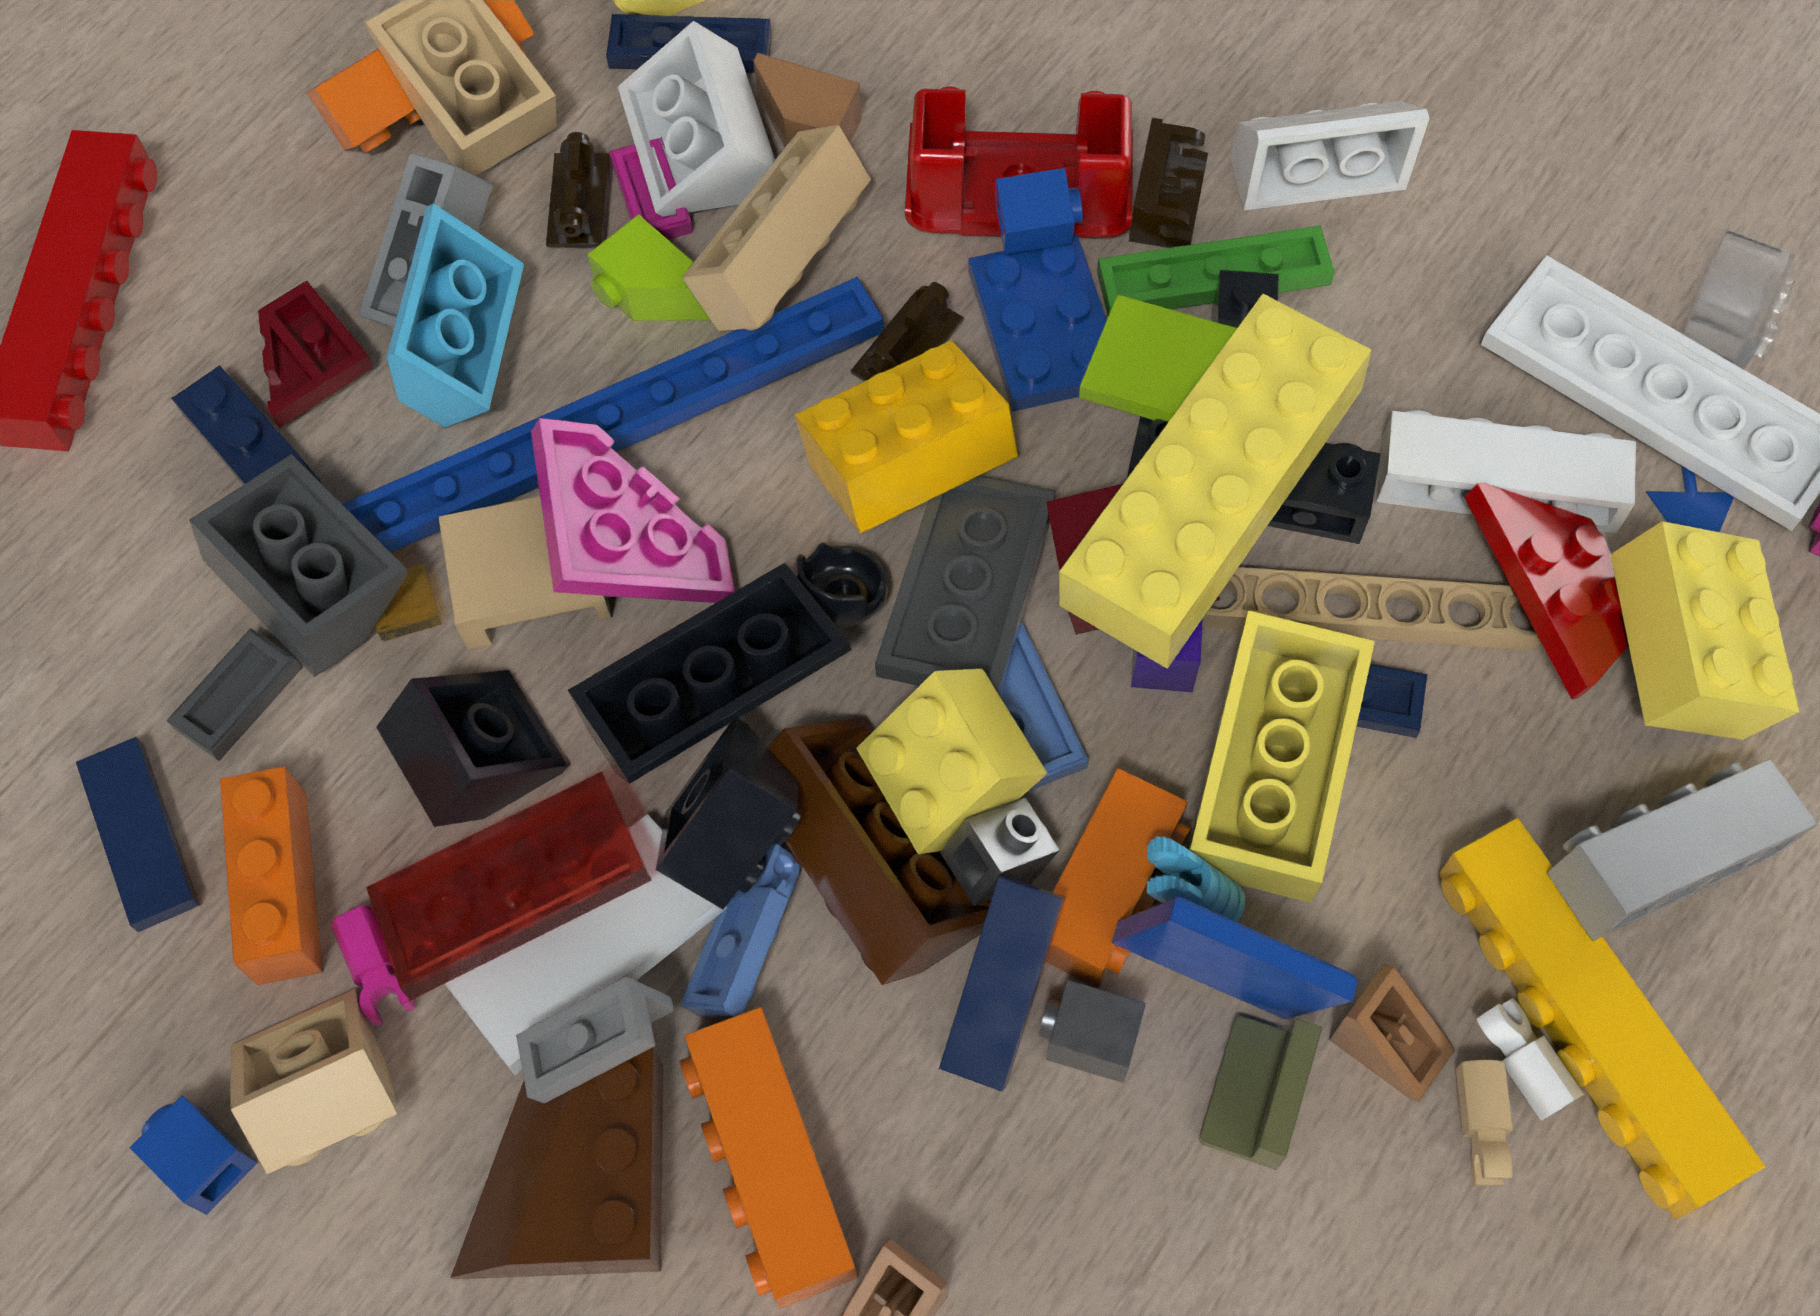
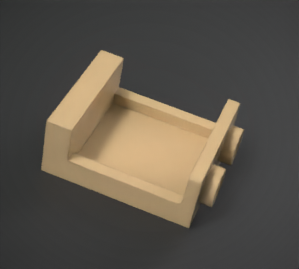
M540 496L439 516L454 623L468 650L492 645L489 628L590 607L595 608L599 620L611 618L608 597L612 596L558 593L553 591Z

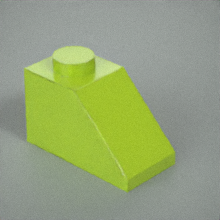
M639 214L587 254L593 275V280L590 281L591 288L599 300L608 308L612 309L617 306L633 321H711L682 279V276L694 262Z

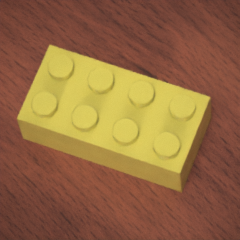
M1248 610L1189 846L1191 852L1239 885L1308 903L1312 902L1323 882L1375 641Z

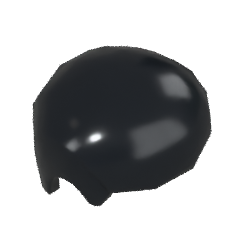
M823 542L817 546L808 558L799 554L796 559L795 576L838 629H847L867 621L878 612L887 598L888 587L885 570L874 556L853 546L830 547Z

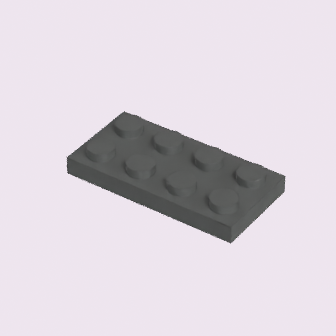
M978 476L928 500L875 662L876 677L920 686L934 671L983 669L1000 696L1050 524L1046 501L1055 500L1056 491Z

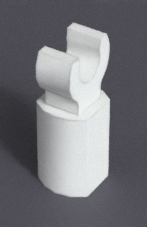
M1513 998L1502 1005L1494 1006L1476 1018L1485 1035L1506 1056V1059L1502 1061L1505 1062V1069L1541 1121L1585 1095L1545 1036L1537 1039L1531 1030L1530 1022L1525 1012Z

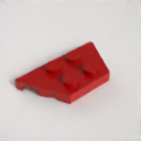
M1478 483L1464 496V499L1570 698L1577 699L1600 680L1629 646L1610 556L1611 552L1607 547V542L1598 531L1593 520L1588 517L1487 483Z

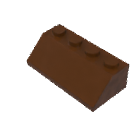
M866 717L784 728L768 748L798 781L797 809L801 810V817L786 843L791 849L795 861L804 868L824 898L828 910L838 919L861 953L864 964L875 974L881 985L920 974L980 936L991 900L973 906L941 855V851L924 854L916 852L856 749L874 731Z

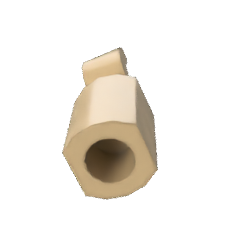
M1498 1060L1465 1061L1456 1068L1463 1137L1471 1138L1472 1144L1471 1170L1474 1186H1503V1179L1512 1178V1160L1506 1136L1513 1130L1505 1062Z

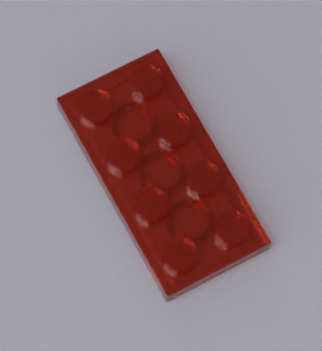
M600 772L367 886L366 889L399 987L411 1001L652 881L612 789L603 773Z

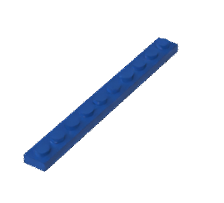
M855 277L774 313L772 318L758 329L751 331L746 329L735 330L347 501L342 505L391 553L440 531L439 516L501 504L539 487L531 430L539 418L596 424L615 440L611 448L617 452L879 335L884 330V320L859 278Z

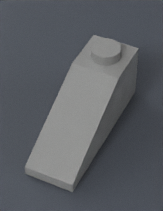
M410 153L358 316L394 328L426 207L435 203L478 232L493 184L457 166Z

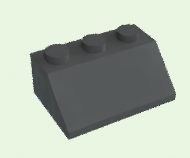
M292 454L189 519L203 561L314 677L367 640L407 577V569Z

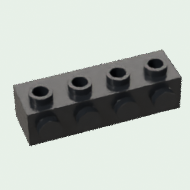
M1140 416L1127 478L1160 435L1168 421L1161 419L1152 420ZM1325 443L1267 526L1360 544L1371 516L1381 453L1366 451L1350 443Z

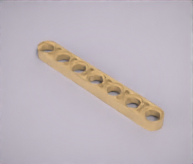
M1238 567L1225 586L1233 593L1235 603L1231 607L1221 610L1210 607L1203 617L1202 627L1243 630L1249 610L1365 639L1518 650L1534 649L1542 645L1535 631L1522 630L1512 621L1511 609L1521 606L1512 587L1508 585ZM1272 589L1285 590L1293 596L1297 607L1286 614L1274 613L1266 607L1262 596ZM1335 593L1348 595L1356 603L1358 612L1350 618L1335 617L1325 607L1324 599ZM1398 597L1410 600L1418 608L1419 618L1407 623L1395 620L1387 611V601ZM1455 602L1469 603L1478 610L1481 621L1472 627L1461 626L1449 616L1448 606Z

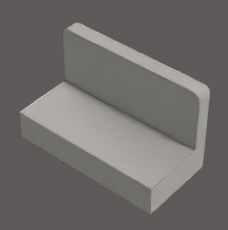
M624 977L517 1034L516 1038L527 1098L545 1104L656 1046L651 1023L673 1012L671 997L629 977Z

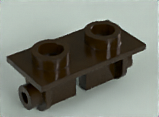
M582 132L568 134L567 139L561 143L560 153H554L546 237L547 247H597L603 242L610 154L595 153L594 146L589 142V137Z
M931 282L929 286H921L916 290L851 369V374L866 381L876 374L892 369L931 348L944 344L963 321V316L947 308L946 300L949 298V293L946 288L937 282Z

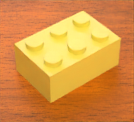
M1661 521L1610 554L1645 726L1744 740L1800 712L1793 686V676L1788 665L1779 627V617L1775 610L1766 572V562L1759 540Z

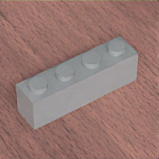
M1770 759L1746 770L1739 763H1735L1709 778L1705 782L1706 788L1698 791L1693 783L1680 787L1663 798L1658 803L1661 808L1652 812L1646 804H1642L1627 811L1613 821L1611 824L1613 829L1602 833L1599 827L1594 825L1579 832L1562 845L1567 855L1549 870L1547 874L1591 940L1595 941L1780 854L1818 825V823Z

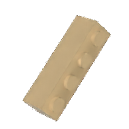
M839 125L797 132L682 276V279L718 331L739 329L751 331L765 325L772 318L774 307L786 291L800 281L803 275L802 270L814 254L828 244L830 233L842 217L850 213L857 205L858 196L870 182L871 178Z

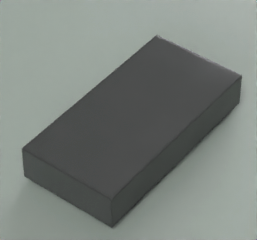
M250 628L166 721L181 735L220 761L298 674L302 667L294 657Z

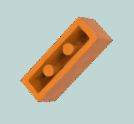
M285 766L220 778L234 965L257 985L323 973L307 793Z
M1119 768L1116 769L1053 890L1054 893L1066 896L1046 959L1047 963L1097 988L1100 987L1108 970L1118 975L1120 974L1130 955V951L1111 943L1118 921L1154 907L1157 901L1147 894V881H1150V878H1154L1158 871L1154 863H1150L1147 860V845L1156 836L1171 838L1180 845H1185L1191 831V827L1182 824L1188 801Z

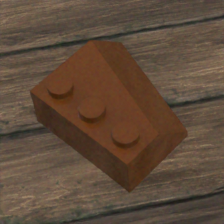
M654 1047L545 1104L527 1098L525 1082L523 1081L450 1278L479 1279L661 1271L663 1064Z

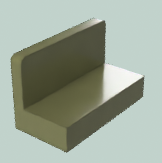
M1243 1016L1236 1017L1201 1129L1200 1143L1277 1170L1288 1153L1323 1027L1296 1018L1289 1031H1285Z

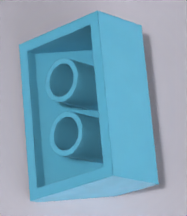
M435 203L426 207L386 357L398 401L442 427L447 428L489 411L524 263Z

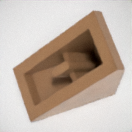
M1383 964L1330 1038L1331 1042L1407 1098L1417 1102L1421 1100L1455 1051L1454 1047L1396 968L1388 964Z
M889 1239L883 1245L842 1316H934L948 1297V1283Z

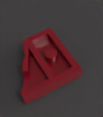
M307 280L258 310L260 334L265 341V348L262 351L264 372L268 377L270 401H267V406L271 417L279 428L374 368L367 353Z

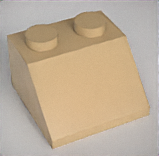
M356 988L231 1045L230 1109L266 1174H270L287 1165L299 1166L315 1158L323 1148L351 1135H367L382 1126L386 1119L397 1115L393 1081L371 1023L362 1014L360 1009L359 994Z

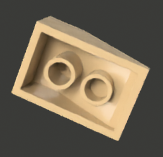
M403 0L365 21L366 29L432 138L454 166L477 176L557 128L556 94L483 0Z

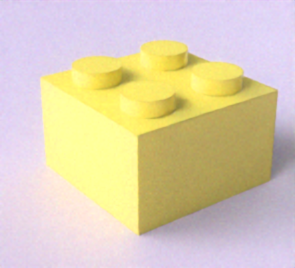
M983 669L934 671L856 748L918 854L942 851L966 818L1019 800L1048 774Z

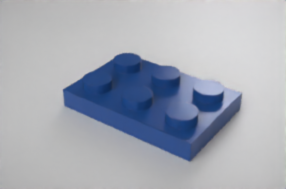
M1074 235L1072 244L1006 255H1004V251L968 258L969 276L1011 411L1014 412L1079 397L1080 384L1107 320L1078 235Z

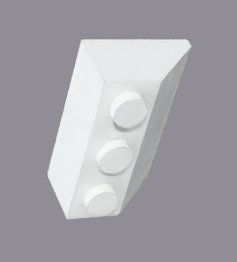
M695 21L690 23L618 86L655 213L663 217L676 215L675 209L682 207L684 209L687 208L688 213L739 205L775 161L738 48ZM662 137L665 148L663 144L662 147L676 184L670 191L668 190L654 147L651 148L649 143L650 140Z
M1403 101L1382 104L1366 103L1358 107L1327 111L1312 110L1304 114L1273 118L1258 117L1249 121L1237 122L1230 160L1243 210L1406 190L1428 125L1429 115L1427 109Z

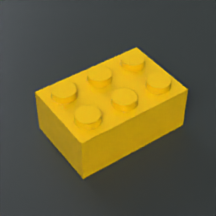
M952 340L938 347L931 348L913 359L885 372L876 374L854 387L826 398L818 404L795 414L810 468L860 534L1018 457L1008 402Z

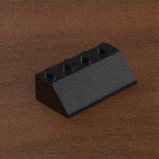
M783 563L568 689V692L587 731L615 773L630 784L851 651V647L847 639L787 564Z

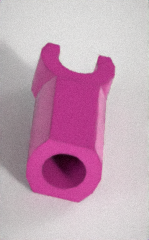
M358 906L335 917L331 922V928L354 984L363 986L359 995V1006L362 1014L375 1027L383 1024L382 1017L378 1012V1003L382 997L391 993L397 994L398 1000L407 1011L415 1009V997L412 990L399 977L393 975L397 969V963L374 909L370 906Z

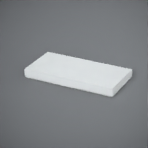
M648 814L438 974L515 1076L522 1071L516 1038L517 1034L624 977H629L635 981L638 980L727 908L725 907L722 910L656 871L662 829Z

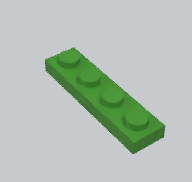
M1321 225L1098 258L1097 275L1107 316L1111 312L1117 295L1168 309L1213 303L1220 270L1279 274L1278 293L1331 285L1335 273Z

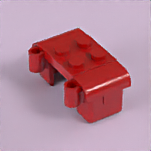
M952 86L941 89L924 88L919 90L914 97L913 123H910L905 197L906 221L912 227L929 233L1001 237L995 206L996 179L1065 168L1068 188L1078 187L1082 203L1083 221L1075 223L1073 236L1078 235L1081 238H1110L1126 232L1132 223L1133 129L1132 103L1130 98L1123 94H1105L1101 91L1081 93L1078 102L1076 134L966 131V90Z

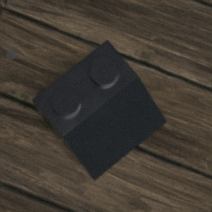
M509 670L412 678L376 726L434 827L485 819L559 776L568 767Z
M740 718L727 726L665 812L656 871L722 910L737 890L745 894L752 888L764 867L765 861L762 859L764 854L774 841L780 845L785 843L793 833L801 817V810L797 809L798 781L751 727Z

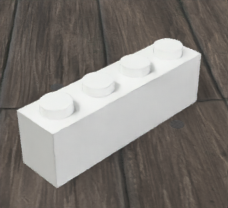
M1421 410L1407 412L1392 411L1381 439L1376 502L1472 514L1464 496L1478 483H1487L1588 517L1593 520L1598 531L1611 533L1619 531L1635 505L1636 441L1614 439L1612 436L1604 433L1582 435L1558 432L1541 425L1519 427L1495 424L1484 418L1463 420L1439 417Z

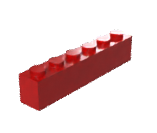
M82 130L71 131L0 345L1 446L69 452L75 430H79L84 422V401L91 380H94L99 373V352L105 333L110 331L114 324L115 300L120 284H124L128 278V258L134 239L140 236L143 229V210L148 193L155 189L157 183L155 162L149 158L136 134Z

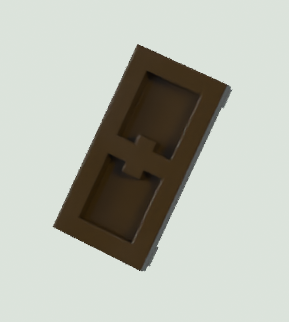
M1152 117L1133 206L1129 242L1165 248L1191 245L1208 153L1195 148L1186 149L1179 144L1188 143L1193 146H1203L1206 135L1202 131L1191 127L1163 123V119Z

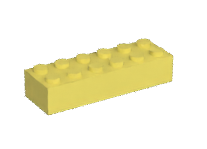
M1262 294L1059 571V606L1168 669L1362 391L1372 349Z

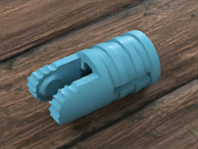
M1156 836L1155 839L1150 840V844L1147 845V860L1150 863H1154V866L1164 872L1161 877L1156 876V878H1150V881H1147V894L1160 903L1179 896L1235 922L1240 920L1245 908V895L1238 883L1171 838Z

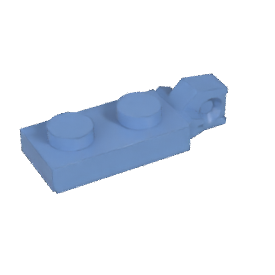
M773 843L762 857L765 861L764 867L752 888L745 894L737 890L726 905L727 908L724 912L715 918L681 1000L683 1003L682 1007L697 1016L721 1019L735 1017L743 1014L746 1005L753 996L755 982L770 945L777 936L780 920L788 903V898L791 897V892L795 889L800 865L795 861L792 854L777 843Z

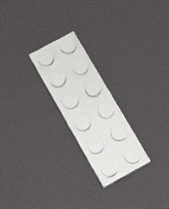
M1548 255L1545 256L1485 333L1481 343L1485 348L1790 531H1793L1820 493L1819 413Z

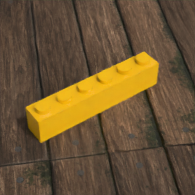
M1516 818L1450 856L1438 874L1442 879L1441 887L1443 894L1450 906L1458 914H1466L1480 935L1479 944L1486 959L1495 969L1505 971L1519 992L1518 1002L1528 1020L1537 1028H1544L1559 1050L1557 1052L1558 1057L1578 1086L1584 1087L1599 1109L1598 1119L1607 1136L1617 1146L1625 1147L1640 1168L1639 1178L1647 1195L1657 1206L1662 1209H1668L1674 1220L1696 1210L1766 1166L1605 939L1601 937L1595 941L1591 940L1548 876L1547 872L1553 866L1520 819Z

